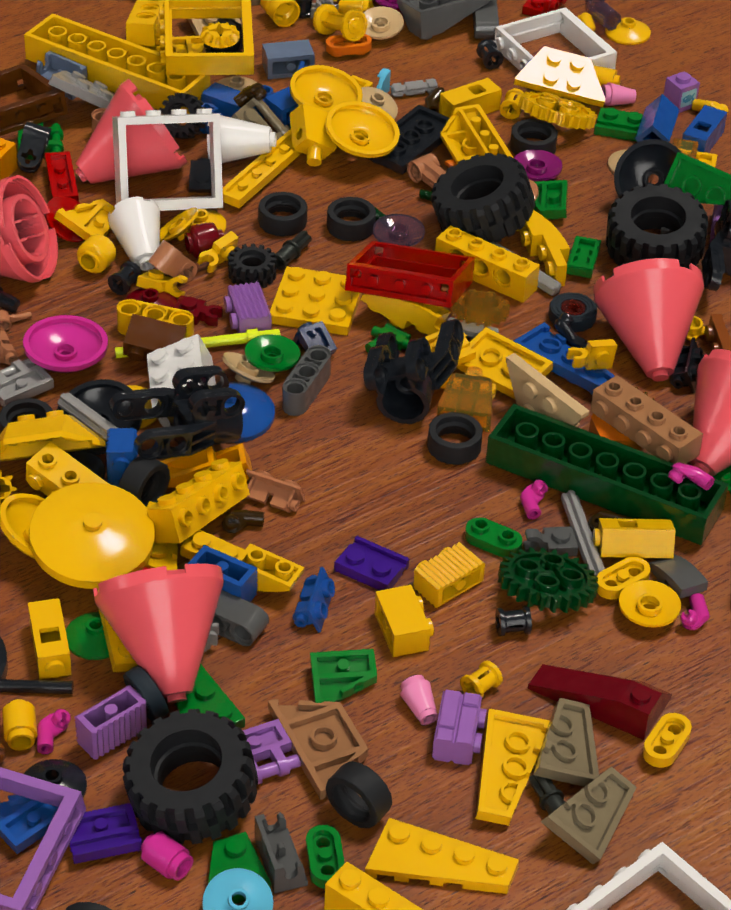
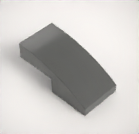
M674 554L673 559L662 558L649 562L650 570L657 580L667 586L670 585L680 599L707 590V579L695 566L678 555Z

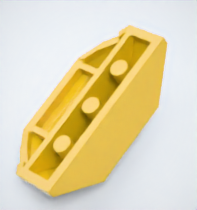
M480 104L456 107L453 115L440 133V138L457 165L463 159L466 161L471 159V156H484L486 153H492L493 155L499 153L514 158Z
M63 410L46 412V417L35 419V414L17 416V422L8 423L0 434V462L31 458L50 441L65 452L106 447V441L74 416L64 415Z

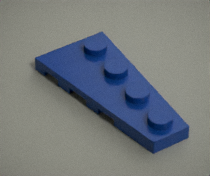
M545 322L513 340L553 361V370L551 372L565 378L569 383L586 389L592 395L593 389L615 376L607 369L586 370L585 367L573 368V359L567 360L566 358L568 348H571L566 344L567 339L561 334H552L550 326Z

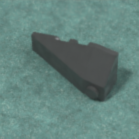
M397 0V4L409 31L420 39H430L433 35L443 33L491 0Z

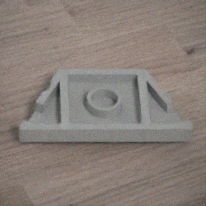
M63 70L52 74L48 82L49 85L100 108H107L114 96L113 93L107 90L108 87L105 84L96 80L92 83L86 80V76L77 71L70 73Z

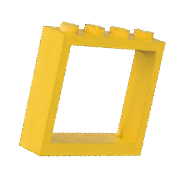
M164 0V6H160V50L165 51H160L161 66H166V76L254 75L251 0ZM241 18L243 53H173L172 19Z

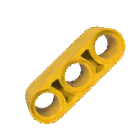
M134 299L122 300L117 304V329L123 335H126L132 313L187 327L186 338L194 335V317L189 311Z

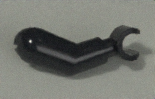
M565 312L562 313L559 319L555 321L556 330L567 339L566 342L571 347L586 348L587 341L578 336L570 327L574 323L573 318Z

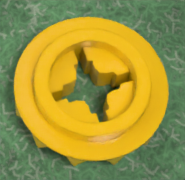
M218 21L216 24L209 23L208 26L202 27L201 40L210 47L227 48L239 41L240 31L237 30L235 25H229L228 22L220 23Z

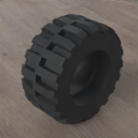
M486 153L484 156H471V159L466 161L463 159L458 162V165L449 167L446 173L441 174L431 195V202L442 232L451 225L482 238L489 243L500 242L502 238L506 236L509 238L514 235L517 229H522L526 221H529L535 207L534 194L524 166L518 160L499 153L497 155Z
M646 184L645 187L641 188L640 186L633 187L630 192L625 191L611 205L607 221V251L618 266L645 259L669 258L678 259L680 267L689 269V264L692 263L696 266L704 255L708 216L698 199L695 200V197L689 192H682L681 188H670L667 184H660V186ZM661 227H665L674 232L668 234H653L646 232L644 230H661Z
M188 709V713L180 714L179 710L169 713L170 717L163 720L159 717L152 721V726L149 729L144 727L137 734L138 741H132L127 749L128 756L123 761L122 769L124 772V786L135 816L139 818L140 824L147 831L153 830L154 834L163 831L180 844H184L185 840H191L192 844L203 843L202 839L208 837L214 840L221 837V832L225 829L231 831L239 825L237 819L239 817L243 819L251 810L249 803L252 804L256 799L258 775L250 743L247 742L246 735L241 728L235 727L234 722L223 716L219 719V715L216 712L206 710V713L203 714L200 713L199 709ZM208 762L220 768L211 781L194 790L174 791L162 786L165 778L174 769L186 763Z

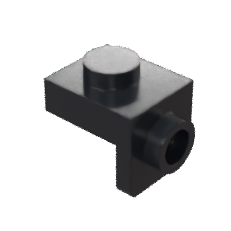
M200 158L198 160H191L189 192L211 193L210 159Z

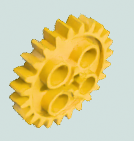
M530 91V93H522L518 104L520 109L524 110L525 113H530V116L547 121L548 123L553 122L558 126L569 129L581 128L586 130V128H594L597 114H595V111H591V108H587L579 102L560 98L555 94L547 92L535 93Z

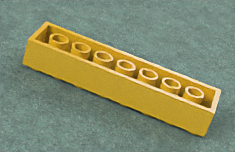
M53 13L24 34L25 56L27 60L35 63L39 60L45 66V53L52 51L86 66L88 81L92 83L95 80L108 87L107 90L114 93L121 83L129 79L138 89L132 94L134 96L140 94L143 98L145 97L151 107L157 110L165 108V105L162 104L163 101H169L167 97L170 95L175 96L174 93L190 94L198 97L197 100H201L203 91L211 86L210 75L166 76V66H161V54L159 52ZM181 107V108H180V109H187V114H190V112H189V110H188L187 107Z

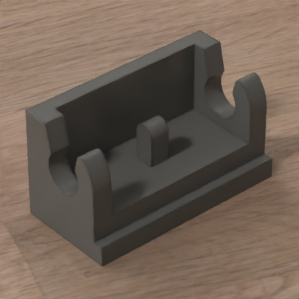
M281 812L277 814L278 821L273 825H268L264 814L255 816V842L274 894L308 885L304 866L299 859L289 830L286 828V819Z

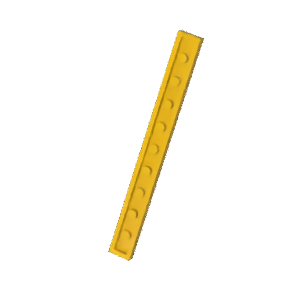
M352 75L361 88L373 87V82ZM291 129L277 140L276 147H272L270 153L261 154L223 187L224 203L241 208L302 154L293 148Z

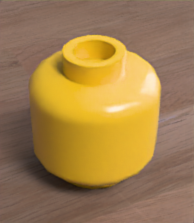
M100 234L91 235L77 250V260L81 267L95 274L103 272L116 257V248L113 242Z

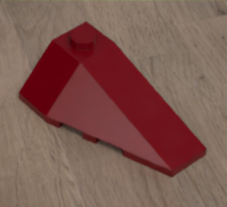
M542 664L528 684V689L554 701L564 698L589 704L591 717L642 740H645L672 694L643 681Z

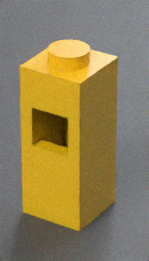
M485 78L440 93L439 113L450 118L456 107L480 104L485 114L500 110L502 89L489 78Z
M599 518V527L593 529L594 546L598 547L601 557L673 559L676 530L671 519Z
M60 599L29 602V623L39 680L72 675L70 650Z

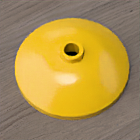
M312 65L299 69L293 74L289 85L290 94L298 105L304 102L328 113L333 107L343 102H362L363 97L360 85L352 76L337 68L324 65Z
M360 101L343 102L333 107L326 118L325 127L328 136L336 146L350 155L361 158H377L389 154L397 146L400 136L397 123L386 111L375 105Z
M26 493L13 494L4 499L0 505V527L5 537L13 546L27 556L34 558L29 540L30 523L35 510L45 498Z

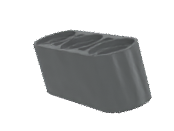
M491 0L472 13L474 39H495V28L499 26L497 0Z
M322 345L309 347L284 381L282 386V409L286 414L291 416L304 414L330 378L331 351L329 348Z
M222 590L212 623H219L220 636L240 645L250 646L269 624V616L261 607Z

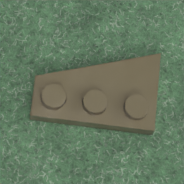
M559 698L553 709L533 774L534 776L583 787L599 776L589 704Z
M611 766L540 822L590 863L595 864L601 860L637 787Z

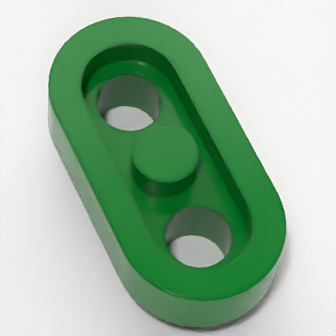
M481 517L471 519L466 524L465 539L469 544L502 558L504 556L509 557V552L517 554L518 549H522L523 539L521 534L511 528Z
M317 825L311 828L306 835V853L311 881L317 887L325 889V883L345 864L339 832L329 825Z

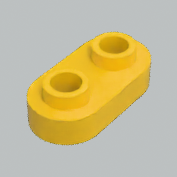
M628 557L602 570L597 575V583L599 584L597 593L606 599H618L624 587L635 583V581L649 580V563L639 557Z
M668 713L662 716L644 742L643 757L645 761L658 768L672 765L690 739L692 729L690 720L679 713Z

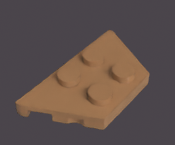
M279 699L268 701V710L274 720L279 719L292 742V752L294 755L297 754L299 756L301 768L320 800L327 797L326 784L328 779L343 764L349 761L362 763L368 757V747L341 702L324 701L322 703H315L313 701L299 700L298 706L279 705Z

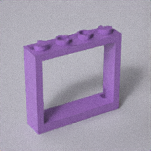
M0 767V790L58 807L13 898L0 894V910H36L86 811V806L81 791Z

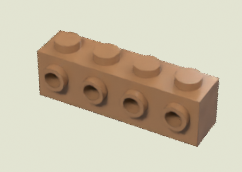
M618 375L593 389L590 411L652 455L674 464L678 462L687 464L699 456L703 433Z

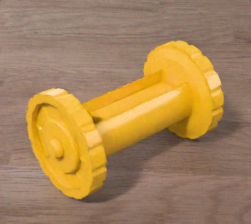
M322 4L314 12L313 26L318 33L323 35H330L335 30L341 31L342 36L346 40L355 42L360 40L366 33L367 18L359 10H349L345 14H340L334 5Z

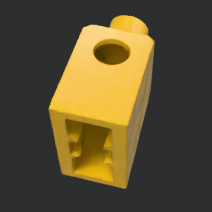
M303 102L289 115L292 144L296 151L307 155L306 163L309 166L315 167L321 165L322 160L332 154L337 146L330 139L326 131L325 123L328 112Z

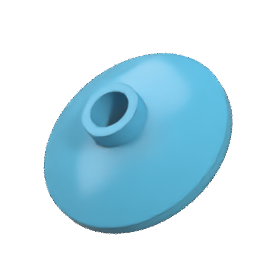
M233 868L217 874L209 882L204 891L202 908L203 910H273V895L269 885L260 875L248 869ZM238 894L242 895L245 898V903L236 905L233 903L232 897Z

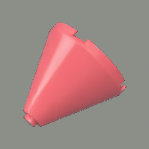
M129 79L121 83L76 162L78 168L74 171L83 183L87 180L90 184L115 180L112 117L120 116L122 111H135L136 116L146 115V110H154L145 97L143 98L140 94L136 96L132 94L138 89ZM164 124L126 125L128 178L180 169L187 164L184 155L180 156L178 152L174 153L179 149V146Z
M20 175L0 180V276L35 283L51 277L54 273L58 259V242L55 228H48L44 214L50 213L44 198L31 181Z
M669 258L645 259L623 264L613 269L614 276L605 280L604 276H601L596 281L593 287L595 304L645 375L656 382L665 381L674 373L704 290L702 272L692 263L689 264L688 269L680 267L678 259Z
M714 349L709 356L705 354L697 369L693 427L703 433L699 456L691 460L690 463L710 476H714L731 466V351L725 349Z
M185 564V569L167 570L166 566L150 568L105 580L98 584L99 591H97V588H93L95 604L136 664L144 669L157 685L163 697L167 698V703L187 700L186 695L193 691L224 584L222 568L218 565Z

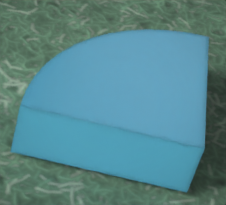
M383 68L377 75L380 78L377 88L388 93L390 91L391 70Z

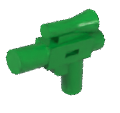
M387 322L383 328L373 327L371 336L376 338L367 343L365 349L369 353L370 348L375 347L379 334L393 332L397 340L398 350H406L412 335L397 329Z

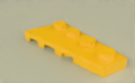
M489 708L486 716L475 819L509 826L539 757L550 720Z
M389 818L365 867V873L377 879V875L394 876V881L409 882V878L428 880L430 881L429 885L443 887V884L453 883L461 884L462 889L508 894L518 869L519 859Z

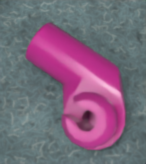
M680 462L671 466L672 470L668 473V477L677 484L682 483L684 477H686L706 491L712 487L715 481L714 477L700 468Z
M540 479L527 486L520 495V501L525 513L532 520L541 515L538 503L548 491L547 484Z
M700 593L690 596L689 602L692 609H688L689 613L687 615L683 612L680 616L682 625L687 630L699 629L710 618L704 595Z
M57 709L39 722L37 726V751L39 753L49 754L54 750V738L65 731L71 720L68 711Z

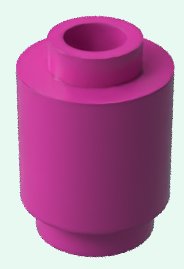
M163 831L150 834L141 845V859L167 879L181 880L188 874L193 865V857L189 855V850Z

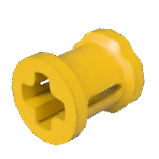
M513 88L507 91L505 100L500 105V113L503 117L511 120L519 117L521 109L518 104L522 93H524L522 90Z
M488 660L483 661L479 665V669L471 675L466 674L460 679V685L464 693L480 694L482 698L487 690L491 687H498L503 682L502 673L499 668Z

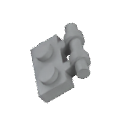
M29 358L23 361L20 359L13 361L9 367L0 370V404L2 407H5L12 401L31 398L54 388L53 378L42 367L35 365Z

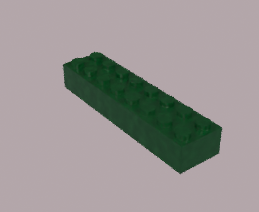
M514 403L488 436L486 463L532 481L543 480L548 487L563 493L573 490L579 499L615 513L630 516L631 519H671L676 530L675 536L699 545L703 544L724 510L728 483L715 479L714 484L707 491L684 477L682 483L677 484L668 477L669 471L672 470L671 466L674 464L672 462Z

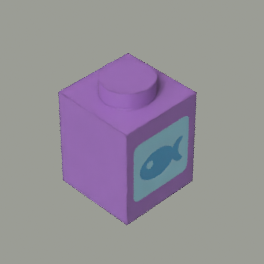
M685 71L666 78L664 96L680 109L679 113L692 109L693 100L698 98L700 82Z

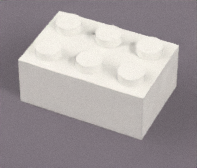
M199 334L183 338L176 343L147 354L150 389L162 387L175 389L172 385V379L180 369L213 365L212 356ZM215 376L209 379V386L216 385ZM151 399L152 408L156 406L158 399ZM167 417L158 418L163 427H170Z

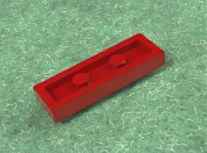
M70 151L45 153V164L52 198L66 196L79 202Z

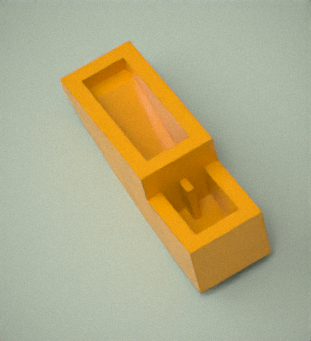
M243 443L217 452L210 446L190 456L171 457L160 461L166 464L170 470L169 488H176L177 485L190 481L194 478L193 475L195 473L208 469L213 461L227 458L229 462L241 461L247 480L249 478L246 471L247 469L252 470L250 457Z

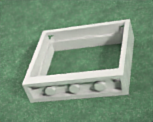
M566 7L495 28V40L493 41L497 45V50L520 71L534 58L520 44L556 33H561L584 55L591 58L593 66L610 69L616 68L618 52Z
M212 108L196 109L197 114H187V109H172L170 115H161V110H146V115L136 116L135 111H122L120 116L112 117L116 204L129 198L126 125L209 122L212 196L156 198L151 200L156 202L160 211L187 210L193 207L197 209L223 208L220 114L212 113Z
M661 842L652 850H644L636 862L629 867L620 868L609 882L603 886H596L585 900L579 904H572L566 910H607L657 871L703 910H731V899L666 844Z

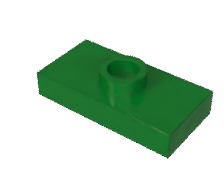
M576 236L567 262L566 274L592 278L601 248V240Z

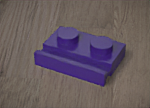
M356 536L354 543L349 544L334 562V571L380 591L390 589L401 578L402 572L409 568L410 558Z
M131 803L84 813L69 843L74 864L141 850L142 840Z

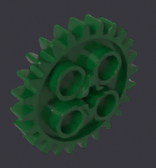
M529 547L528 552L522 549H518L517 554L509 552V557L504 556L503 561L500 562L498 571V582L501 583V589L508 590L507 596H517L516 602L526 601L527 607L537 605L539 611H543L545 607L549 608L552 613H555L556 609H561L564 613H568L569 608L576 612L579 611L580 606L587 608L588 603H593L594 598H596L599 584L597 583L598 577L594 576L595 571L587 570L588 564H578L579 558L569 559L568 553L559 555L555 549L551 553L547 552L544 548L537 552L532 547Z

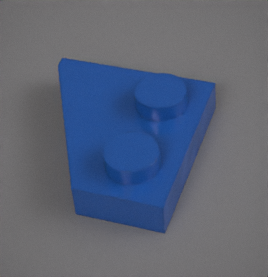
M16 794L8 796L9 801L0 803V837L16 854L20 853L45 835L58 807Z

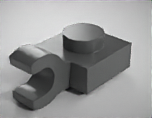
M572 526L543 528L542 533L538 529L533 528L525 530L527 541H523V547L526 552H528L529 547H532L537 552L541 548L550 553L555 549L559 555L568 553V556H577L579 547Z

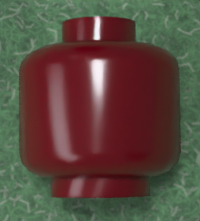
M212 222L190 226L188 233L184 234L188 254L192 253L194 257L199 258L201 252L211 249L213 242L224 236L222 229L218 230Z

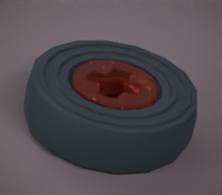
M572 292L562 293L555 296L550 302L549 319L555 326L556 319H559L560 315L565 312L574 320V323L570 326L574 332L586 331L596 321L597 306L586 295Z
M135 666L123 675L125 685H131L146 700L147 717L151 721L159 717L164 718L169 713L168 705L162 693L144 669L140 666Z

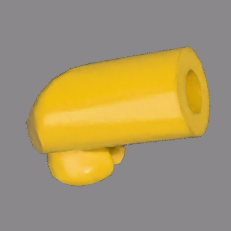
M694 99L692 102L693 111L700 112L703 106L707 105L726 111L727 114L729 112L727 105L719 104L716 101Z

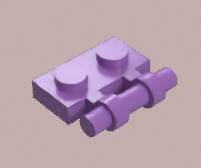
M279 719L243 730L252 750L258 775V784L262 783V779L274 775L282 777L290 774V770L301 766V761L297 754L289 757L284 755V753L292 751V742ZM271 758V763L259 767L256 762Z

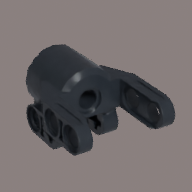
M728 199L723 205L721 217L715 224V238L709 244L708 250L701 261L704 287L713 291L719 289L724 273L731 276V200Z
M458 319L448 320L441 324L434 352H431L428 340L422 337L409 340L405 356L399 357L400 352L393 332L378 335L375 347H371L369 350L363 378L369 391L376 390L378 394L376 399L377 406L385 417L402 424H414L425 418L430 409L434 390H439L457 368L464 340L463 327Z
M219 366L183 368L173 376L172 385L175 389L162 387L121 391L113 395L109 401V409L115 418L122 421L167 417L170 427L146 429L136 437L134 448L139 456L145 460L190 456L212 445L234 443L241 438L243 430L242 411L245 407V400L237 390L229 388L228 377ZM215 375L221 376L220 381L216 385H208L211 377ZM231 397L237 398L236 403L232 407L225 408V401ZM158 399L155 407L151 409L145 408L148 400ZM124 401L130 402L127 410L117 411L120 403ZM173 438L179 444L178 446H170V442ZM146 440H155L154 445L150 449H141L142 444Z

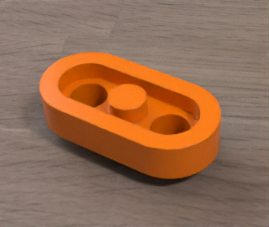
M364 34L360 40L355 42L346 40L342 35H334L326 39V52L337 58L345 55H364L372 49V38L367 34Z

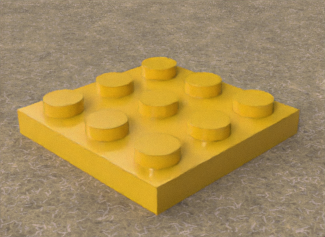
M286 266L270 309L272 324L299 328L307 322L314 324L323 321L329 333L348 336L362 293L345 290L346 275Z

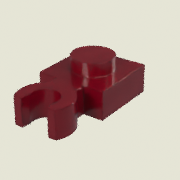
M180 295L174 308L191 312L194 317V325H198L200 321H205L210 326H218V317L222 318L223 316L222 306H206V300Z

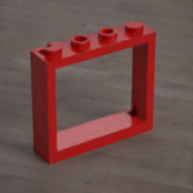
M372 241L347 264L345 290L451 308L472 284L475 257ZM376 247L384 248L383 254H375ZM442 284L449 285V289L447 291L441 290Z

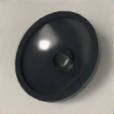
M658 139L643 140L629 147L618 160L614 172V185L618 197L625 191L630 192L633 187L640 186L641 188L645 187L646 184H651L649 178L652 175H657L659 178L658 182L653 184L654 186L664 184L674 159L681 150L669 142Z
M100 379L83 383L69 392L117 428H135L137 432L139 431L142 420L122 421L115 418L109 409V401L113 395L121 391L132 390L127 385L114 380ZM124 401L120 403L117 411L127 410L130 402ZM106 447L81 451L100 455L106 454Z

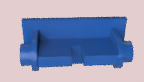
M320 567L318 576L311 575L305 579L300 595L301 602H298L293 614L296 626L305 627L306 625L313 624L317 633L321 632L324 620L328 616L331 598L335 594L334 582L328 577L324 567Z

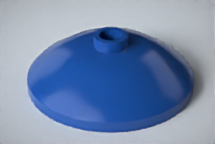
M229 382V388L237 390L245 400V407L242 411L243 430L241 438L234 443L246 442L260 437L270 429L275 419V406L272 399L264 391L253 385L243 382ZM231 397L225 401V408L232 407L236 403L237 398Z

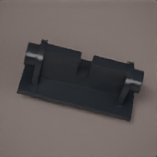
M695 337L691 339L690 346H683L674 373L670 378L674 388L680 389L690 386L692 393L696 391L698 364L704 357L701 347L698 348Z

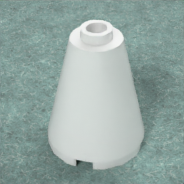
M220 115L222 163L270 153L272 147H276L277 136L276 132H272L271 127ZM207 134V152H208V159H210V138H209V134Z
M139 196L126 198L114 206L115 210L112 213L109 212V226L130 261L136 263L141 270L148 271L155 267L148 261L160 245L159 206L155 201H144L143 197Z

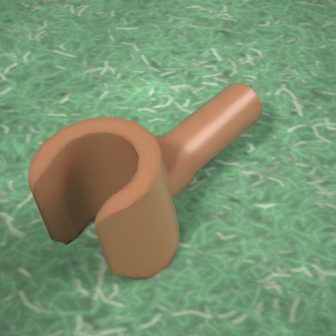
M0 310V325L4 327L5 332L11 328V323L32 318L31 312L9 315L7 311Z

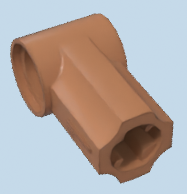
M432 153L421 156L407 164V172L410 179L415 183L423 181L432 189L440 175L446 173L440 167L437 157Z

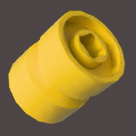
M260 0L263 10L279 27L291 26L299 18L300 7L295 0Z

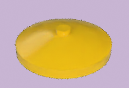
M99 482L77 483L63 487L50 494L35 510L29 532L31 551L38 565L54 579L64 584L84 589H99L98 584L105 580L142 570L151 557L155 539L154 522L149 518L146 506L130 492L114 485Z

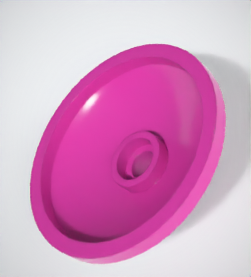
M59 315L42 319L33 324L24 335L23 348L26 356L36 365L53 372L70 373L85 370L99 362L107 352L108 337L104 329L92 320L80 316Z

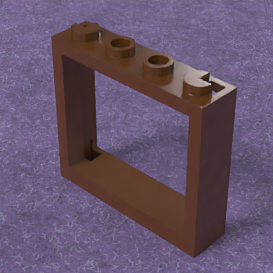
M25 64L0 71V97L22 89H27L35 95L0 107V136L23 129L27 121L38 124L68 114L65 92L49 85V80ZM23 79V84L18 85L17 80Z

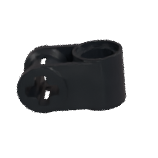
M26 122L17 156L18 166L23 172L31 174L39 169L49 143L51 128ZM29 155L33 156V160L29 164L25 163V159Z

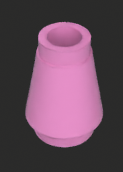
M610 82L601 86L605 96L604 104L607 107L633 104L636 101L635 89Z
M414 675L404 680L400 685L402 690L400 696L420 721V724L429 725L438 719L430 682L425 680L422 675Z

